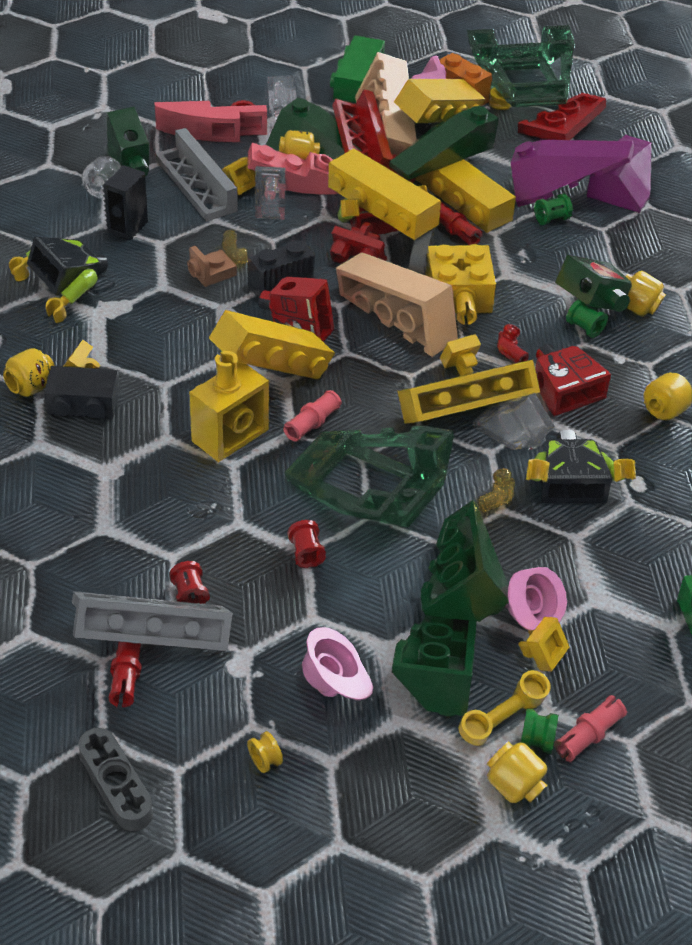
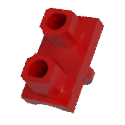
M363 223L360 229L352 227L351 231L335 226L332 231L331 259L334 262L343 264L350 255L356 256L363 252L386 261L387 256L384 255L385 243L380 241V235L373 233L374 226L371 223Z

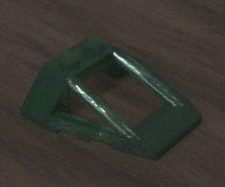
M569 25L544 26L540 43L504 45L497 44L493 29L467 30L471 52L477 64L492 74L491 83L511 106L528 107L567 104L575 41ZM559 57L560 81L550 66ZM540 69L547 81L511 83L505 71Z
M412 426L411 432L395 433L394 428H382L381 434L362 435L361 430L321 432L285 471L287 480L297 489L340 514L409 527L445 483L454 439L453 430L428 426ZM366 447H406L412 467ZM346 454L403 478L391 493L369 488L361 498L323 482L324 478Z

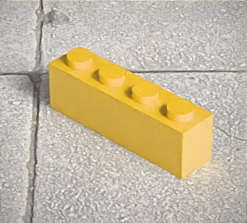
M408 79L394 100V103L416 123H438L474 106H482L486 99L464 79Z
M353 148L329 162V188L347 199H358L361 208L413 240L439 225L440 199Z
M464 159L416 177L418 182L426 185L430 191L458 212L464 214L466 218L486 233L513 221L516 196Z
M228 310L224 311L209 336V339L221 351L235 353L239 363L317 380L327 370L328 364L335 354L333 350L311 331Z
M529 360L397 392L404 423L406 424L539 393L540 389L534 362Z

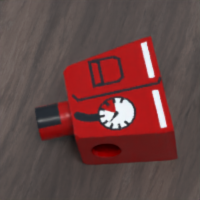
M285 277L272 291L264 290L260 294L259 307L272 312L273 322L311 331L323 342L333 332L334 322L327 280Z
M545 344L537 350L535 371L540 389L539 393L553 416L606 399L611 373L579 347L570 346L556 351L552 345Z

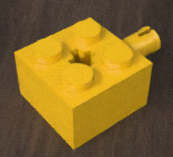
M489 245L428 246L425 276L452 285L454 309L458 322L465 325L464 316H467V323L469 325L476 321L477 313H492L496 281Z
M222 351L220 355H216V376L189 392L192 442L217 462L222 461L269 430V380L247 364L239 363L237 355L230 351Z

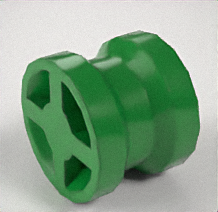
M527 708L521 743H525L529 748L532 746L538 747L543 753L552 754L559 715L550 713L547 716L538 715L535 710Z

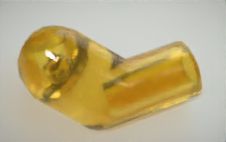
M227 230L222 238V247L226 255L236 266L237 264H246L247 249L237 248V233L233 230Z
M506 468L496 470L493 473L495 482L493 483L492 491L477 498L478 506L483 513L503 506L513 499L515 479L512 478L510 470Z

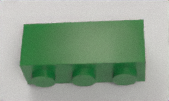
M354 35L350 45L345 47L343 59L340 58L338 61L337 71L331 75L330 88L334 89L333 100L339 99L356 104L355 96L377 52L384 54V40Z

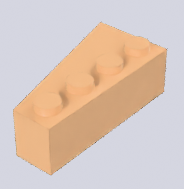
M377 52L355 96V100L357 102L363 89L374 92L391 154L399 155L417 140L414 120L394 103V100L409 79L407 61Z
M363 252L336 267L341 296L368 314L372 311L375 312L382 324L388 328L394 325L404 332L403 338L412 344L418 341L424 345V352L431 357L444 350L447 342L458 339L452 285Z

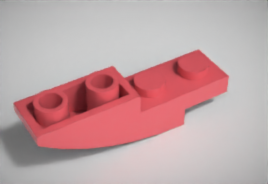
M210 101L155 102L156 129L175 135L176 130L186 128L196 140L214 142H240V136L267 135L266 105L211 107Z
M251 144L248 150V169L271 176L272 187L305 194H339L328 187L329 162L334 160L325 154L309 152L306 160H303L294 154H285L267 145Z

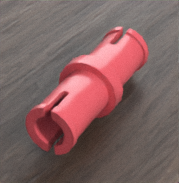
M328 390L315 402L305 404L297 416L284 424L283 430L285 435L290 440L297 442L310 430L321 427L325 423V418L340 408L342 402L339 395L334 391Z
M610 695L590 714H582L577 718V725L554 742V747L560 757H565L567 762H572L591 743H599L605 738V732L618 720L627 715L625 705L620 699L616 700L615 696Z

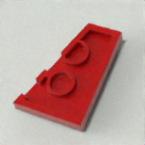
M586 93L578 94L559 103L558 109L555 111H542L537 114V119L531 122L526 119L518 122V133L546 140H571L606 108V98Z

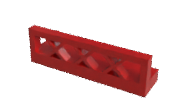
M363 89L356 104L335 99L332 107L344 153L353 148L361 152L353 145L355 144L362 150V154L389 169L390 161L393 158L374 92Z

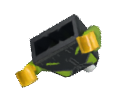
M34 237L31 250L26 253L27 257H14L9 262L11 274L14 275L16 281H23L29 277V266L55 295H62L61 298H50L46 302L47 315L50 316L53 313L56 323L66 319L65 306L68 303L73 304L87 290H92L97 282L98 274L105 273L108 267L107 258L104 255H94L82 241L47 237Z
M563 430L557 434L556 439L547 441L546 451L539 452L534 459L528 460L526 480H542V503H607L612 481L619 482L625 478L636 479L635 460L618 459L613 461L604 452L600 451L596 441L593 439H577L576 433L572 430Z

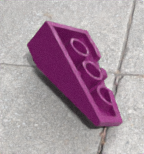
M625 135L618 141H633L635 147L631 162L598 177L590 174L586 196L640 213L650 198L652 142Z
M540 140L533 143L528 141L516 147L511 160L514 191L518 207L535 203L538 199L546 200L553 197L552 191L567 184L570 189L578 186V182L587 175L592 174L598 177L630 163L635 147L633 141Z

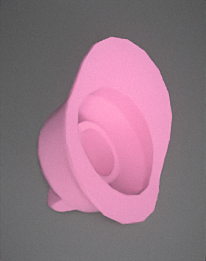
M536 567L516 572L509 581V603L505 608L508 609L510 615L520 626L526 630H535L544 617H555L560 622L566 611L567 598L563 583L555 572L545 567Z
M322 627L311 631L306 641L307 652L302 661V671L310 685L322 695L334 697L337 694L354 700H365L370 697L373 692V685L352 643L345 636L330 628Z

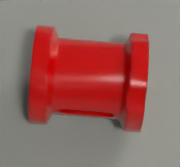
M312 520L298 521L292 524L287 532L289 541L294 544L296 550L294 553L296 565L302 568L316 567L326 559L325 547L319 543L318 539L320 533L318 524Z
M184 561L176 564L170 570V581L176 586L178 592L176 601L206 604L209 601L210 594L208 589L202 584L201 577L203 571L199 563ZM184 572H187L188 579L184 578ZM190 593H194L195 599H192Z

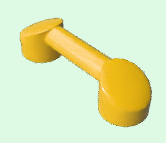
M527 671L517 683L514 695L487 714L480 710H471L465 713L458 727L462 738L472 745L481 746L487 741L492 729L522 708L533 709L541 705L550 691L548 678L539 671Z

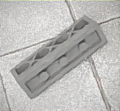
M186 128L176 130V147L156 153V161L205 221L238 212L237 187ZM178 157L181 159L180 163L168 161ZM181 173L193 174L194 176L193 178H189L180 175ZM200 188L205 189L207 191L206 193H200L193 191V189ZM206 204L219 205V207L208 209Z
M73 591L72 604L76 607L73 636L75 638L228 651L233 613L223 606Z

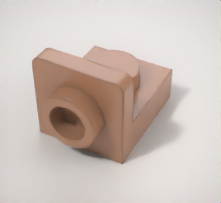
M196 246L189 248L190 260L187 261L188 270L204 287L237 276V266L222 249L204 255Z

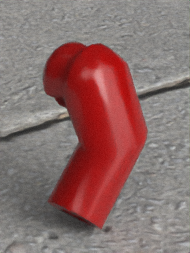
M506 324L504 330L500 331L498 335L497 348L499 352L513 363L527 361L529 354L517 346V337L520 335V329L515 325Z

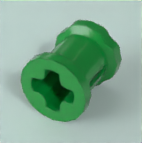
M559 194L557 198L547 201L545 199H538L535 202V216L541 225H547L551 220L559 218L567 220L572 217V202L566 194Z
M578 299L570 306L566 315V321L570 325H578L586 331L587 336L595 338L604 330L608 321V315L602 311H595Z

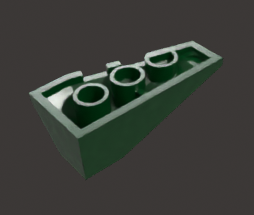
M298 97L281 109L266 142L267 146L279 151L280 136L285 137L287 131L311 132L314 135L315 143H320L319 154H325L332 159L345 154L336 118L320 106ZM353 144L357 149H359L362 152V150L359 147Z
M480 105L459 112L432 127L392 159L389 167L406 180H410L494 148L499 118Z
M472 500L444 519L436 543L440 552L437 559L430 561L428 567L432 577L430 581L423 583L421 589L422 611L426 616L480 622L489 615L498 614L509 603L507 580L478 505Z
M425 615L424 620L420 624L415 623L411 627L409 637L406 640L401 639L396 644L392 673L426 711L437 712L444 716H464L467 713L477 621Z

